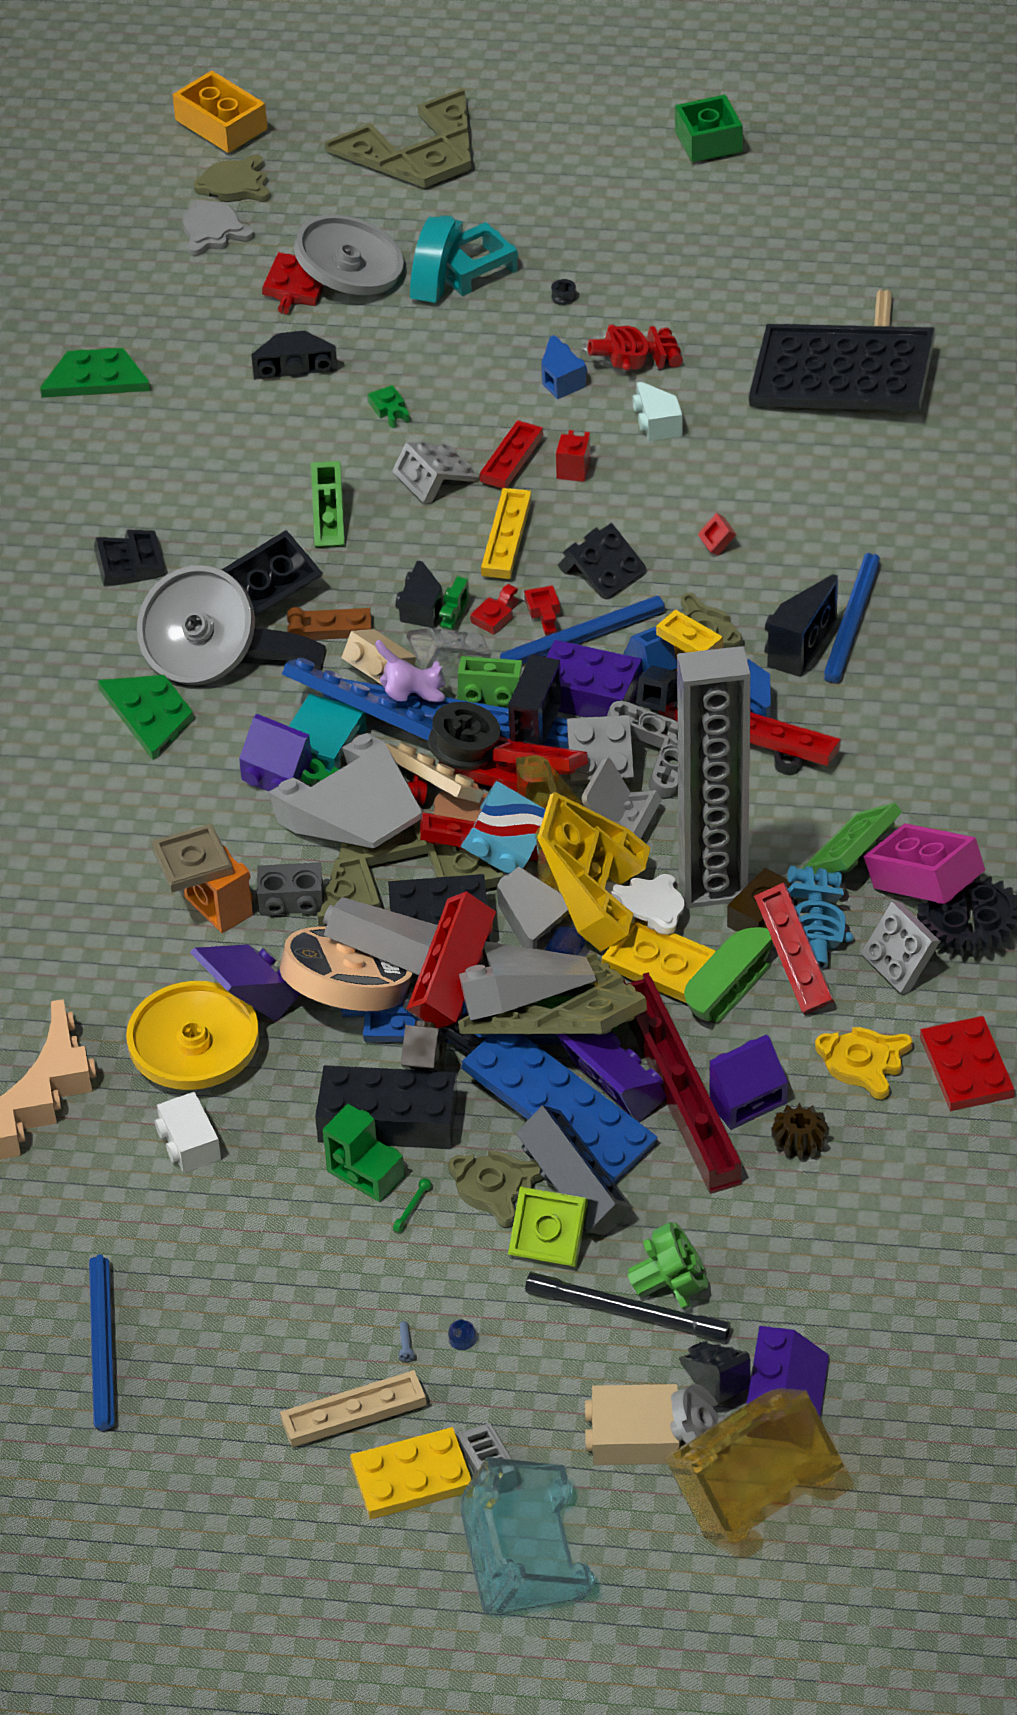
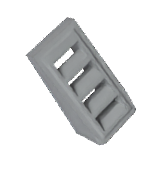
M490 1423L457 1434V1439L483 1493L517 1481L514 1463ZM483 1436H487L486 1439H483V1440H480V1441H477V1442H474V1443H470V1442H469V1441H472V1440L481 1438V1437H483ZM490 1444H491V1446H492V1447H490V1448H487V1449H484V1450L475 1452V1449H478V1448H481V1447H484V1446H487V1445H490ZM492 1454L496 1455L483 1461L480 1460L481 1458H484ZM496 1463H500V1465L495 1466L487 1470L485 1469V1467L494 1465Z

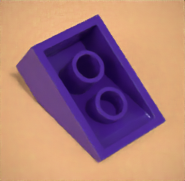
M249 944L197 947L193 948L190 952L228 992L275 1022L301 994L286 983L280 973V969L274 965L277 959L264 948L258 951Z

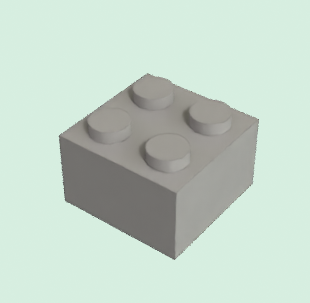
M630 715L567 719L568 749L586 751L588 755V764L577 768L575 773L570 774V786L588 785L601 760L607 758L612 760L625 783L633 782Z

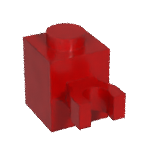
M569 430L568 434H561L555 453L556 479L585 482L590 466V432L585 431L584 436L574 435V430Z

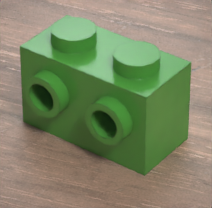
M461 656L458 670L457 699L508 708L509 701L521 677L522 660Z

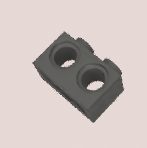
M321 862L257 866V895L260 915L320 912L323 904Z

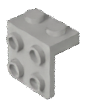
M610 758L601 760L582 795L584 807L628 828L640 839L662 800L657 790L630 792Z

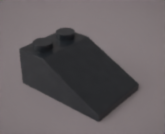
M832 574L779 605L774 614L768 616L765 623L768 639L764 648V652L767 654V667L798 677L803 675L837 620L838 575Z

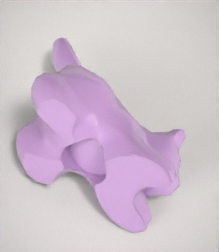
M377 640L375 642L378 653L387 660L380 682L390 698L396 701H406L410 694L415 693L420 698L428 701L442 702L445 700V695L439 690L445 686L446 680L438 661H435L432 667L422 670L403 659H399L382 641Z

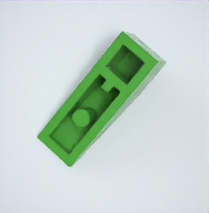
M340 461L311 462L315 548L345 546Z

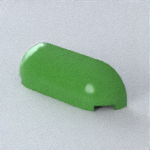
M754 927L736 932L723 943L689 980L684 990V996L688 1007L697 1017L704 1021H721L765 974L771 964L766 962L771 945L774 944L768 928Z

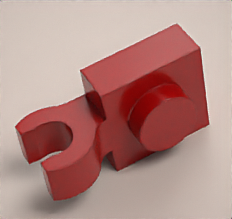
M507 584L502 588L497 600L488 597L470 614L471 623L495 635L513 618L512 609L519 603V599L514 597L518 592V588Z
M553 585L524 590V600L531 618L540 617L545 635L556 633L554 621H556L555 614L560 613V603Z

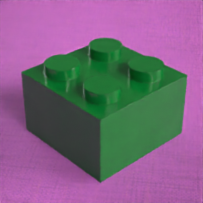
M726 94L675 105V132L691 162L704 161L743 151V125Z

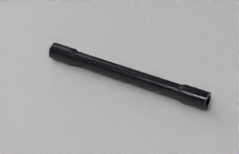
M530 1272L526 1280L525 1292L575 1302L692 1332L697 1336L726 1343L729 1336L731 1323L703 1315L684 1313L563 1282L558 1278Z

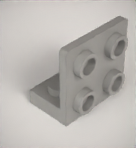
M419 441V443L406 442L392 470L423 503L432 504L443 479L477 482L479 475L471 469L472 465L455 453L456 449L446 443L436 445L425 441Z

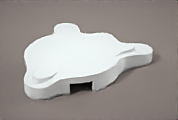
M661 874L653 880L632 878L630 886L606 882L605 890L633 912L632 923H634L636 917L648 921L647 928L653 929L660 934L669 935L674 933L679 916L683 915L684 899L674 888L675 878L672 875Z

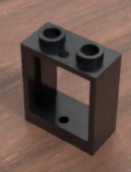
M530 655L508 704L510 741L537 745L545 744L562 705L560 660Z

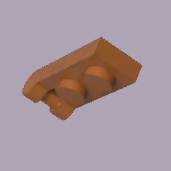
M294 607L287 611V622L289 623L287 632L312 640L349 638L351 631L371 629V608L304 611L299 607Z

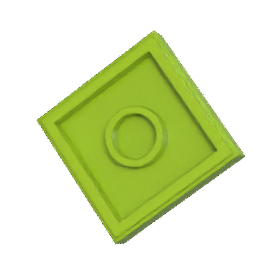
M520 1187L508 1255L576 1267L589 1199Z

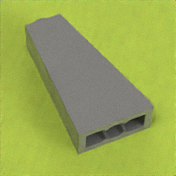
M341 897L335 906L329 905L323 919V923L327 924L324 936L417 975L421 972L438 926Z

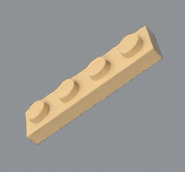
M400 742L399 746L386 743L397 764L457 798L480 802L484 791L473 786V779L461 774L454 775L455 769L441 763L436 765L434 757L424 753L416 754L417 748L403 742Z
M415 1370L281 1411L280 1417L290 1445L295 1447L426 1406V1396Z

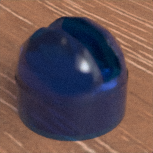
M459 1319L450 1325L448 1341L454 1349L467 1350L475 1344L476 1330L471 1322ZM462 1330L460 1338L456 1337L457 1333Z

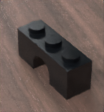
M653 665L639 676L636 706L666 712L672 707H678L677 671Z

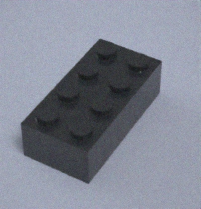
M323 1065L315 1114L318 1142L324 1143L322 1129L347 1104H350L358 1110H365L375 1119L376 1140L386 1146L451 1149L458 1101L456 1072Z

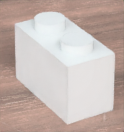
M195 1091L157 1104L159 1118L154 1120L158 1135L161 1139L166 1137L168 1141L166 1148L172 1162L178 1161L183 1173L221 1160L218 1137Z

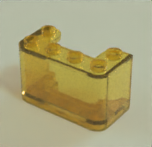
M778 1388L764 1393L666 1458V1463L703 1536L708 1539H714V1541H726L731 1544L742 1541L749 1536V1529L753 1526L752 1520L762 1513L761 1508L770 1502L777 1503L790 1495L789 1490L797 1484H815L816 1487L826 1485L835 1478L834 1473L844 1467L807 1391Z

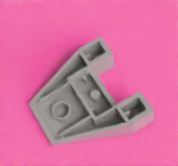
M368 733L355 737L352 742L342 747L347 762L345 767L312 787L293 777L281 782L278 787L268 792L277 822L294 833L370 848H376L421 820L423 814L385 742Z
M485 941L482 949L483 957L480 963L467 968L465 973L459 974L470 1020L504 1013L596 981L595 974L586 957Z

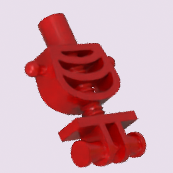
M610 324L607 328L605 339L588 340L587 350L589 356H609L614 367L623 368L625 371L642 368L646 355L652 353L658 369H663L666 359H668L671 367H678L683 363L677 340L672 336L671 329L667 327L661 328L657 333L655 326H649L647 338H645L643 333L633 326L616 327L614 324Z

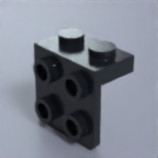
M612 522L601 530L598 527L594 528L583 537L585 541L580 545L577 542L570 545L562 552L565 557L557 564L564 574L577 566L604 599L615 594L646 570L645 564Z

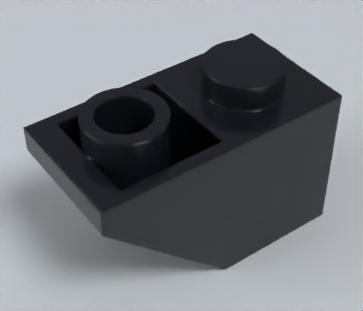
M417 560L412 572L408 571L403 591H399L397 594L395 607L399 609L400 622L434 628L443 607L442 586L424 562Z

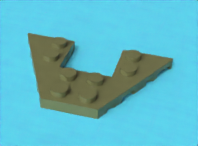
M461 88L417 105L418 114L438 134L437 136L397 151L370 123L326 140L325 150L424 188L471 170L465 89Z
M421 820L376 848L341 842V850L338 858L335 859L330 874L331 880L326 887L321 910L317 914L318 924H325L323 919L329 905L335 906L341 897L381 908L368 868L371 865L427 853L435 877L484 874L485 887L491 888L497 886L504 874L502 872L497 873L485 864L481 858L457 846L435 845L428 841L420 840Z
M592 952L585 957L595 974L596 981L565 991L566 993H579L580 995L553 1009L527 1004L504 1013L470 1020L469 1016L458 1021L459 1031L461 1034L602 1035L611 1032L612 1028L621 1023L632 1021L634 1016L646 1011V997L640 992H636L635 987L631 984L625 985L623 977L616 970L610 969L608 963L602 964L597 958V953Z

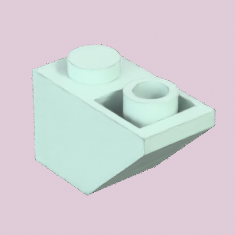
M636 383L637 395H632L633 408L635 412L640 413L638 414L639 427L641 431L645 430L648 441L682 437V412L677 397L646 383Z

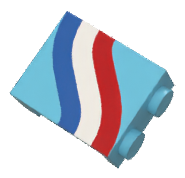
M496 781L480 806L482 810L461 847L509 875L518 866L523 869L538 841L537 838L546 809Z

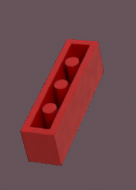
M467 891L447 899L407 1007L408 1011L422 1020L435 1023L436 1028L456 1023L461 1017L464 995L459 974L465 973L467 968L480 963L483 957L482 949L485 941L493 929L492 922L496 911Z

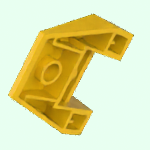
M556 792L550 794L537 839L577 932L601 952L628 936L633 912L605 890L607 879L609 877L613 882L621 885L645 870L651 848L628 828Z

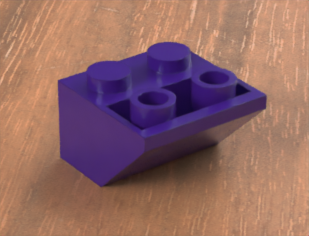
M767 1034L755 1040H749L744 1045L730 1052L722 1053L709 1061V1097L717 1114L730 1130L787 1104L788 1081L772 1041Z

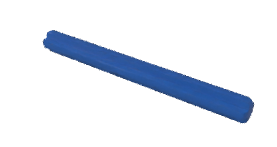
M866 553L863 557L824 671V679L827 682L837 683L841 679L880 564V557L877 554Z
M658 595L504 651L500 654V659L522 660V664L527 663L531 654L542 657L548 655L554 640L578 644L662 613L665 610L664 601Z
M98 1254L89 1260L93 1425L95 1428H99L100 1431H106L113 1428L115 1424L110 1265L108 1258Z

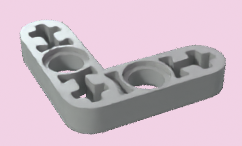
M616 701L612 703L607 716L630 715L631 737L661 748L649 779L648 787L650 791L657 790L661 798L672 796L678 786V764H670L664 757L672 756L678 760V739H676L678 737V721L629 702ZM643 724H652L658 731H648L644 728ZM663 774L669 775L666 784L661 783Z

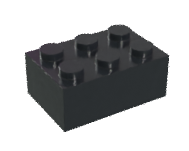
M484 874L388 881L391 912L435 925L439 923L447 899L466 891L487 905Z

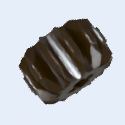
M800 1102L794 1109L786 1105L783 1112L776 1113L773 1126L771 1127V1136L775 1141L776 1150H784L786 1158L795 1154L800 1161L806 1154L814 1158L817 1150H824L827 1137L829 1136V1127L825 1122L824 1113L816 1112L814 1105L807 1109L803 1108Z

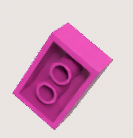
M904 823L864 855L874 889L934 901L940 904L951 901L958 892L973 883L974 879L985 871L976 837Z

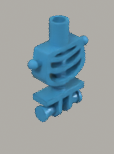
M790 866L787 878L788 882L793 884L788 888L789 893L792 897L808 899V901L799 903L796 909L821 969L828 966L827 949H835L843 939L846 942H851L854 939L852 933L844 932L846 918L843 911L831 903L823 902L836 903L844 895L843 889L839 888L842 880L841 873H827L826 869L819 868L817 873L814 874L812 867L806 866L804 869H799L796 866ZM800 913H809V914H805V915H803V916H800Z

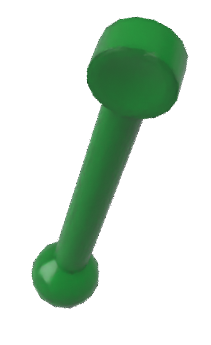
M423 1178L419 1181V1189L400 1219L397 1218L394 1222L393 1231L398 1233L403 1231L405 1222L425 1191L431 1189L432 1183L429 1179Z

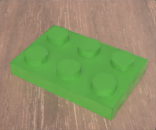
M894 802L857 812L802 869L806 866L812 867L814 874L817 873L819 868L826 869L827 873L837 871L846 873L858 864L857 859L862 854L876 846L877 842L875 840L895 826L894 821L902 813L901 809Z

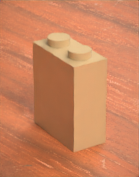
M677 1384L592 1385V1400H585V1421H592V1429H585L586 1451H593V1465L679 1464V1441L674 1437L670 1426L671 1422L674 1421L671 1395L678 1391Z

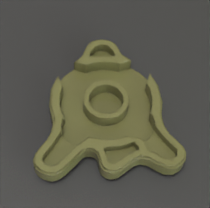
M251 155L244 160H228L213 164L202 176L194 181V191L197 194L209 197L211 193L218 195L219 201L222 202L242 199L265 202L270 198V191L264 186L267 182V174L265 172H258L263 167V158L260 155Z
M689 592L681 596L682 613L723 636V648L739 647L742 645V634L736 630L735 626L731 623V617L726 612L702 604L694 593Z
M488 1150L487 1156L474 1158V1154L468 1156L456 1155L448 1163L449 1174L455 1180L460 1198L467 1205L475 1209L491 1213L498 1224L503 1227L513 1225L515 1217L513 1202L518 1200L520 1187L532 1188V1184L544 1179L539 1171L541 1167L536 1160L520 1161L500 1151Z

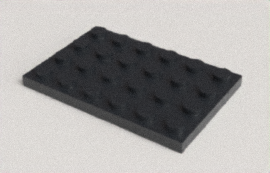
M766 324L748 397L749 406L920 411L935 340V327Z

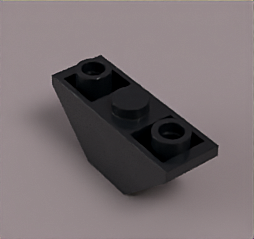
M305 330L276 333L251 354L254 380L338 371L336 346Z
M703 1341L689 1347V1353L679 1358L681 1365L694 1383L707 1389L718 1403L750 1387L751 1358L746 1351L737 1350L733 1347H723L720 1344H708L707 1341Z

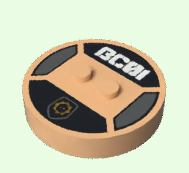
M326 927L301 929L292 933L286 939L280 963V973L286 983L308 998L343 1009L378 1011L398 1006L407 997L412 972L324 936Z

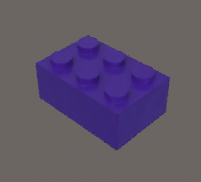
M554 640L547 657L560 660L562 705L559 712L585 718L605 717L612 703L616 701L634 704L637 697L639 676L642 675V658Z

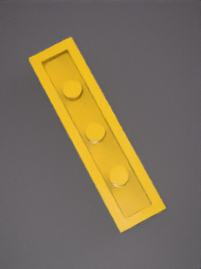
M502 489L481 565V576L511 579L532 500V492L530 490Z

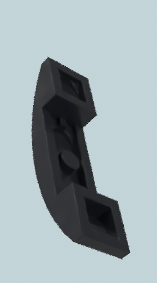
M254 629L251 645L244 658L289 661L304 658L315 664L314 668L322 670L326 647L315 640L298 634L279 630Z

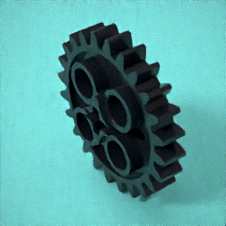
M979 875L974 879L973 883L964 887L951 901L945 904L921 899L922 904L917 905V919L940 941L936 949L938 950L946 946L947 954L952 953L955 949L959 950L960 956H963L966 951L970 950L973 956H977L980 949L989 954L991 946L1002 949V941L1011 943L1012 935H1017V895H1013L1012 887L1004 889V881L993 884L991 876L985 881H980ZM965 898L971 899L974 922L973 933L969 932Z

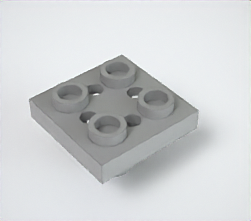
M892 901L861 954L900 993H909L940 941L901 902Z

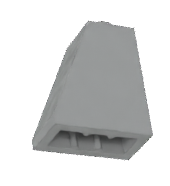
M519 866L509 875L503 876L497 884L498 906L522 947L547 951L575 927L562 894Z

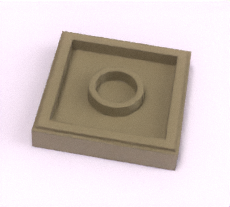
M212 823L151 841L152 850L171 892L233 874L232 865Z

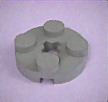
M693 1384L674 1392L671 1395L674 1421L670 1425L674 1437L678 1441L684 1440L700 1458H706L716 1453L719 1449L724 1448L728 1440L727 1423L724 1415L718 1418L713 1408L718 1403L713 1395L698 1384Z

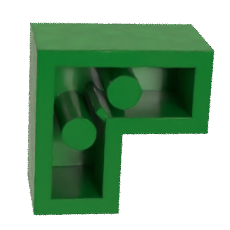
M347 1104L322 1129L327 1172L379 1203L405 1177L403 1155L394 1147H387L376 1140L375 1119L365 1110H358Z

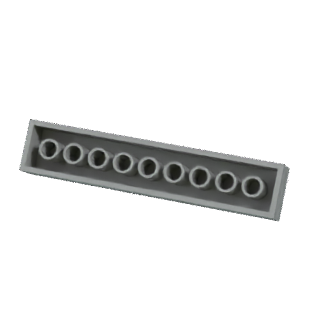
M744 646L677 654L679 883L685 909L728 904L748 885L750 670Z

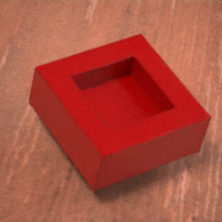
M718 513L698 533V536L708 550L717 556L737 535L725 517Z

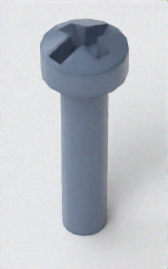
M403 1321L399 1324L402 1350L399 1351V1360L411 1362L415 1355L414 1351L410 1349L408 1323Z

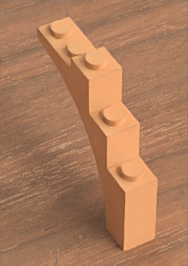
M64 999L51 1001V1024L47 1041L38 1059L20 1081L0 1096V1159L21 1156L19 1142H25L24 1129L57 1124L55 1110L61 1109L59 1097L92 1092L90 1079L97 1078L94 1058L87 1059L85 1046L78 1047L77 1036L70 1037L69 1032L75 1031L73 1012H66Z

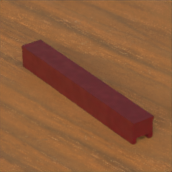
M649 972L643 974L642 980L626 984L623 979L625 985L631 984L635 987L636 992H640L646 997L647 1010L634 1016V1019L628 1022L649 1068H652L664 1081L661 1087L667 1096L665 1101L709 1193L712 1194L742 1185L741 1161Z

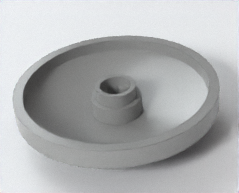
M335 214L317 216L309 219L299 228L295 239L294 252L302 268L320 283L344 293L373 295L385 292L397 283L403 269V256L394 240L378 227L358 218Z
M206 565L183 567L164 576L152 587L145 597L137 620L139 647L149 665L159 674L165 675L170 681L192 686L214 682L230 673L246 655L255 629L253 605L243 586L226 572Z

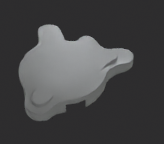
M197 200L191 204V207L183 216V230L190 239L188 253L192 256L201 255L210 248L224 249L227 246L228 239L247 242L254 236L253 229L240 223L235 211L230 206L220 202Z

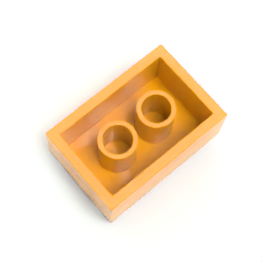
M212 70L172 94L175 120L227 153H230L268 129L265 103Z

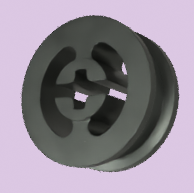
M468 702L446 704L440 707L434 714L432 729L428 737L429 749L440 762L450 767L461 770L482 768L493 759V748L496 747L500 736V725L490 711L479 705Z

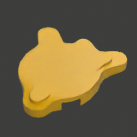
M852 1027L851 1033L840 1036L839 1031L833 1034L824 1033L819 1035L815 1040V1050L823 1058L828 1072L835 1079L849 1085L864 1087L874 1098L884 1099L889 1095L890 1090L884 1075H897L901 1073L902 1062L900 1056L912 1049L913 1042L908 1034L883 1035L870 1029Z

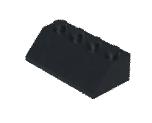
M287 530L221 569L237 580L246 590L252 602L255 617L323 575V572Z

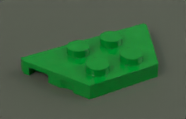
M124 348L67 351L40 386L41 398L150 391L148 378Z
M165 675L102 679L98 681L99 691L152 760L160 756V749L166 742L172 743L178 737L179 732L194 720L192 709Z

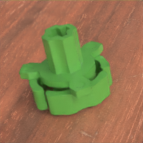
M669 1222L652 1231V1240L648 1238L643 1241L645 1251L650 1258L629 1268L627 1275L631 1285L640 1297H644L668 1285L674 1291L681 1308L685 1309L691 1306L690 1296L708 1288V1279L704 1273L693 1277V1275L704 1270L703 1263L684 1230L677 1223Z

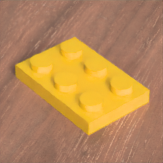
M635 917L634 923L631 922L628 936L611 945L602 956L601 963H608L610 969L616 970L620 975L634 981L642 980L643 974L649 972L659 992L686 1003L684 990L687 983L716 951L676 933L669 935L660 934L653 929L647 928V921Z
M453 1427L350 1454L351 1466L370 1520L473 1492V1482Z

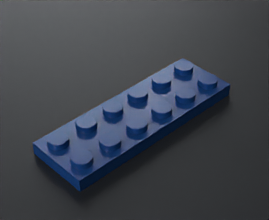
M491 1034L462 1060V1070L529 1120L542 1105L561 1110L614 1183L620 1180L657 1144L658 1136L523 1034Z

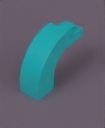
M447 215L428 217L421 230L414 254L410 280L411 299L436 303L444 294L445 272L449 252L454 241L463 232V221L455 220L454 217Z

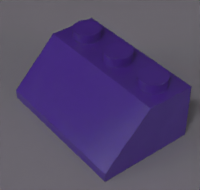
M612 1031L602 1035L557 1034L574 1065L623 1111L639 1123L667 1098L661 1087L664 1083L662 1078L652 1068L646 1071L641 1066V1059L633 1050L628 1048L624 1051L619 1046L621 1044L620 1040Z
M759 1326L745 1412V1437L809 1445L817 1444L829 1354L794 1329Z

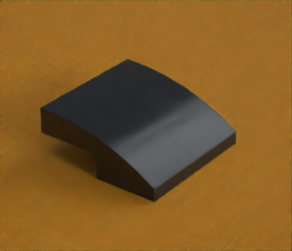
M127 529L125 538H95L94 549L103 585L129 584L145 581L164 574L165 567L155 530Z

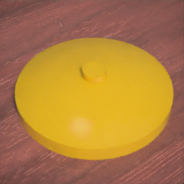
M186 981L166 986L145 998L130 1017L126 1038L130 1058L135 1067L146 1078L168 1088L196 1090L221 1084L241 1072L252 1060L257 1050L259 1028L253 1007L228 992L221 984L209 981Z

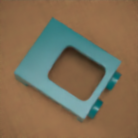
M484 222L462 232L454 241L447 260L445 281L463 297L472 293L471 279L502 265L512 273L517 272L518 251L513 244H510L502 237L498 230L493 229L487 222ZM482 237V245L490 252L486 256L479 259H471L459 248Z

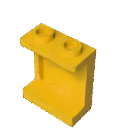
M676 609L656 625V635L674 645L676 659L679 653L723 648V636Z

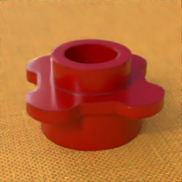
M414 774L413 782H407V785L417 804L423 806L427 793V781L418 780V775Z

